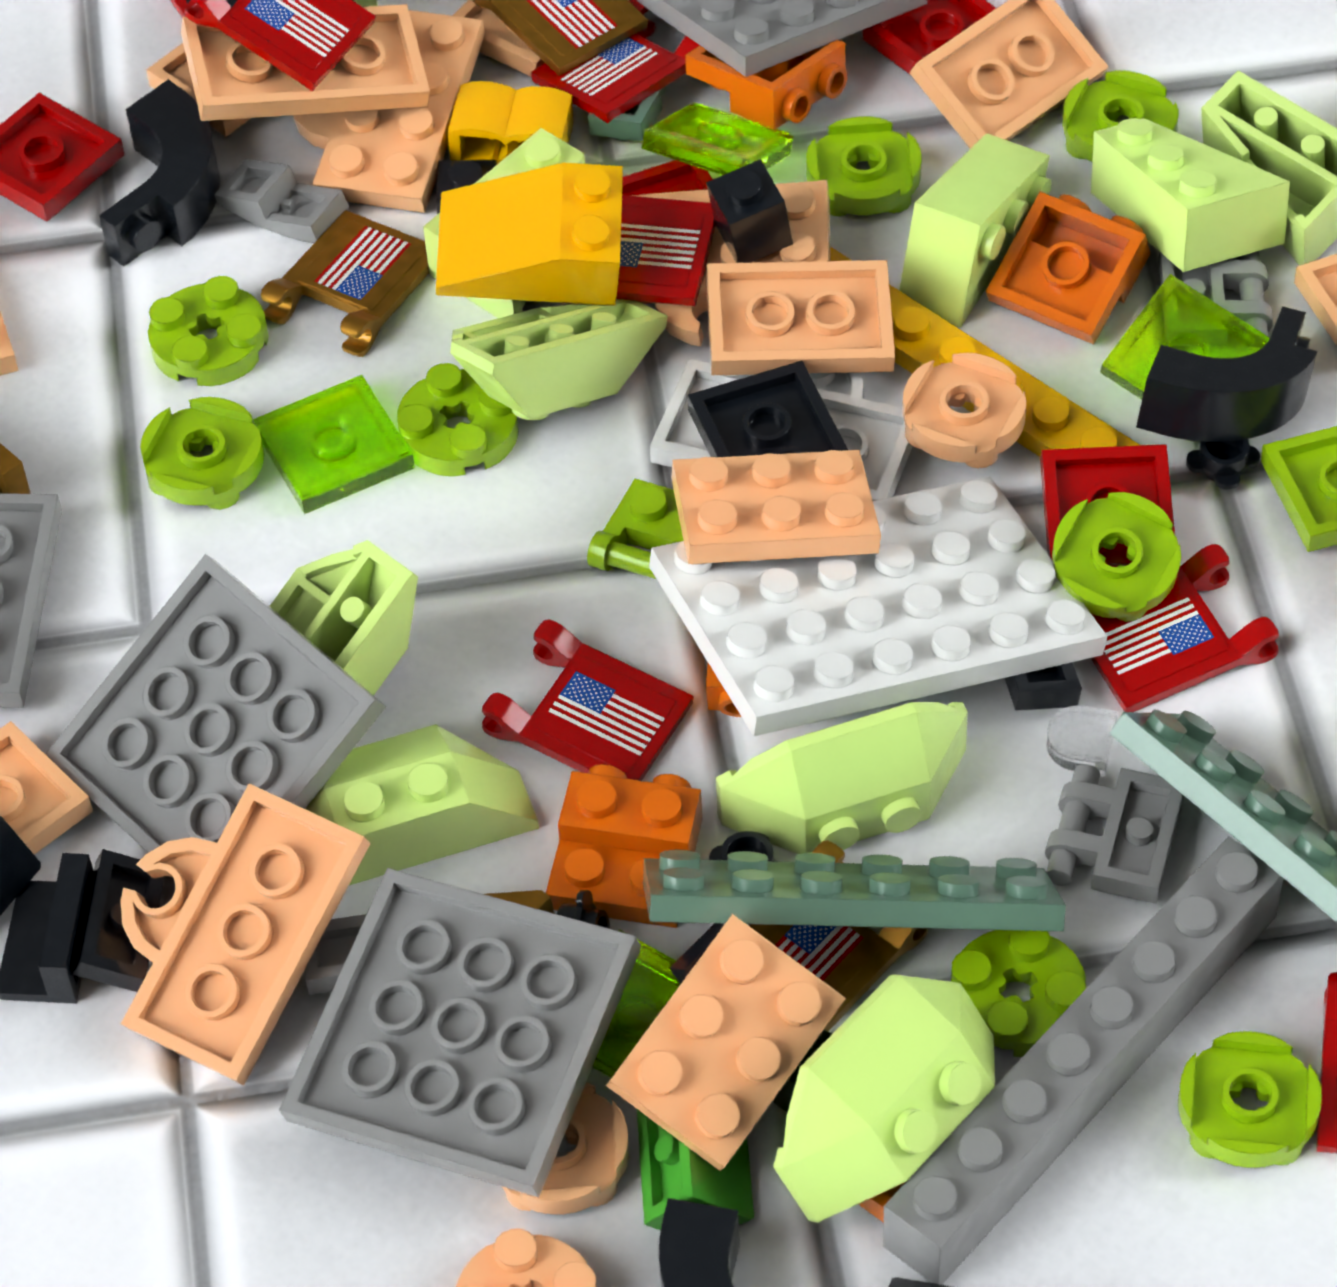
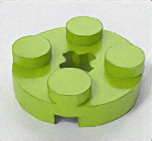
M1124 70L1105 72V81L1094 82L1088 86L1089 78L1077 83L1065 99L1063 131L1066 137V149L1071 156L1078 159H1086L1092 162L1094 131L1118 125L1119 123L1111 120L1118 119L1119 115L1127 116L1129 119L1145 118L1177 132L1179 109L1176 101L1173 105L1166 97L1167 88L1158 80L1145 74Z
M859 116L839 120L828 126V135L821 138L817 144L815 138L809 144L806 153L807 181L827 180L831 216L841 217L847 214L876 215L885 212H903L911 205L912 194L918 188L921 180L922 158L916 139L908 132L906 139L901 134L892 131L893 123L882 118ZM857 162H868L869 167L872 169H856Z
M216 276L209 279L206 283L192 285L173 293L169 297L160 298L150 306L148 339L153 359L157 367L166 376L179 381V374L184 377L196 378L198 386H217L241 378L255 367L259 362L258 352L264 344L267 346L269 336L261 304L253 295L239 289L237 282L227 276ZM207 329L217 330V336L211 339H207L203 334H197Z
M441 363L431 367L426 374V378L417 382L407 391L397 411L400 439L405 445V451L410 460L418 467L442 476L466 475L465 467L476 466L483 462L485 469L498 464L513 449L519 434L517 416L513 414L512 409L489 397L465 369H460L451 363ZM453 417H467L471 421L469 424L460 422L455 428L447 427V420Z
M199 397L189 400L190 408L182 409L172 414L169 407L156 415L146 427L140 443L149 488L153 493L180 504L207 505L212 509L221 510L234 505L239 500L240 492L247 489L259 475L265 456L260 430L253 424L252 415L240 404L218 397ZM205 445L213 446V453L204 457H194L189 453L190 451H201Z
M1108 493L1107 498L1096 499L1090 503L1086 499L1076 504L1061 520L1055 534L1052 551L1055 576L1070 595L1084 603L1090 613L1106 618H1117L1125 622L1135 621L1142 618L1147 610L1160 604L1173 588L1181 563L1180 543L1178 545L1177 537L1172 531L1173 524L1171 520L1155 503L1132 493ZM1117 543H1121L1128 547L1126 557L1132 562L1127 566L1119 565L1118 567H1112L1105 563L1106 558L1098 551L1102 547L1113 550Z
M993 930L971 941L952 961L951 982L961 983L992 1032L994 1046L1001 1049L1014 1050L1013 1057H1023L1086 989V976L1079 959L1066 944L1050 936L1048 931ZM1011 982H1022L1031 986L1029 994L1031 999L1024 1002L1016 995L1005 998L1001 993L1006 990V984Z
M1240 1031L1227 1033L1213 1039L1212 1047L1202 1051L1197 1057L1195 1053L1187 1061L1181 1075L1178 1110L1181 1122L1189 1133L1190 1145L1194 1151L1206 1158H1216L1224 1163L1246 1168L1281 1166L1295 1162L1301 1155L1302 1147L1315 1132L1321 1109V1086L1318 1076L1311 1065H1308L1307 1070L1302 1061L1292 1055V1046L1280 1038L1269 1034ZM1243 1088H1252L1256 1090L1257 1099L1268 1102L1265 1107H1258L1257 1110H1246L1241 1108L1240 1105L1235 1104L1231 1098H1240Z

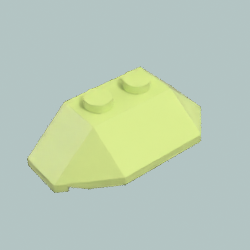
M616 299L615 306L566 303L539 307L453 330L450 353L489 397L511 408L513 414L520 418L541 420L548 417L549 413L570 407H586L591 404V401L617 394L666 328L668 316L639 301Z
M366 540L354 545L351 550L331 554L297 568L270 607L374 695L408 649L418 576Z
M910 702L786 740L750 759L740 770H729L716 777L718 818L725 827L738 832L753 831L765 834L770 839L771 844L796 854L812 853L822 841L826 840L845 850L857 841L882 833L906 831L918 822L931 817L966 751L968 712L964 703L952 702L945 705L939 702Z
M436 724L352 749L305 808L316 815L364 836L371 843L349 885L383 876L387 868L397 871L539 829L536 814L519 771Z
M891 974L800 1067L786 1118L784 1148L778 1147L773 1168L809 1221L818 1223L906 1182L995 1087L994 1036L961 983Z

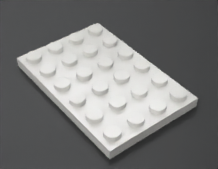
M991 476L873 501L881 532L878 554L688 564L684 541L651 548L649 564L651 571L753 736L1101 656L1104 653L1107 640L1106 633L1084 603L1070 595L1056 578L1053 561Z

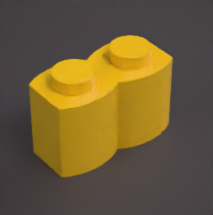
M473 81L461 84L448 129L450 160H496L497 165L540 128L569 144L574 125L572 95L556 88L544 86H530L515 90L504 84L489 81Z

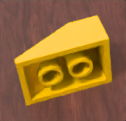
M563 162L441 192L435 295L615 306L620 269L623 166Z

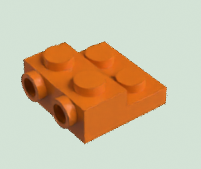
M840 40L747 77L702 46L695 48L685 55L686 75L706 82L716 89L730 92V112L749 119L761 127L773 130L787 121L800 123L808 115L812 104L824 96L830 99L837 98L844 90L847 82L845 42Z
M1040 191L985 291L988 300L1094 345L1117 301L1125 302L1151 254L1146 234H1144L1143 229L1127 218L1112 216L1110 220L1091 212V209L1084 202L1073 196L1061 194L1059 198Z
M595 765L589 769L588 773L572 771L558 822L559 843L546 889V894L551 897L554 910H558L563 903H576V897L580 890H590L596 908L598 910H605L609 918L677 928L679 922H650L643 888L644 858L660 859V853L666 850H688L695 852L703 820L701 789L691 788L687 780L674 774H660L653 779V782L627 779L620 769L610 765Z

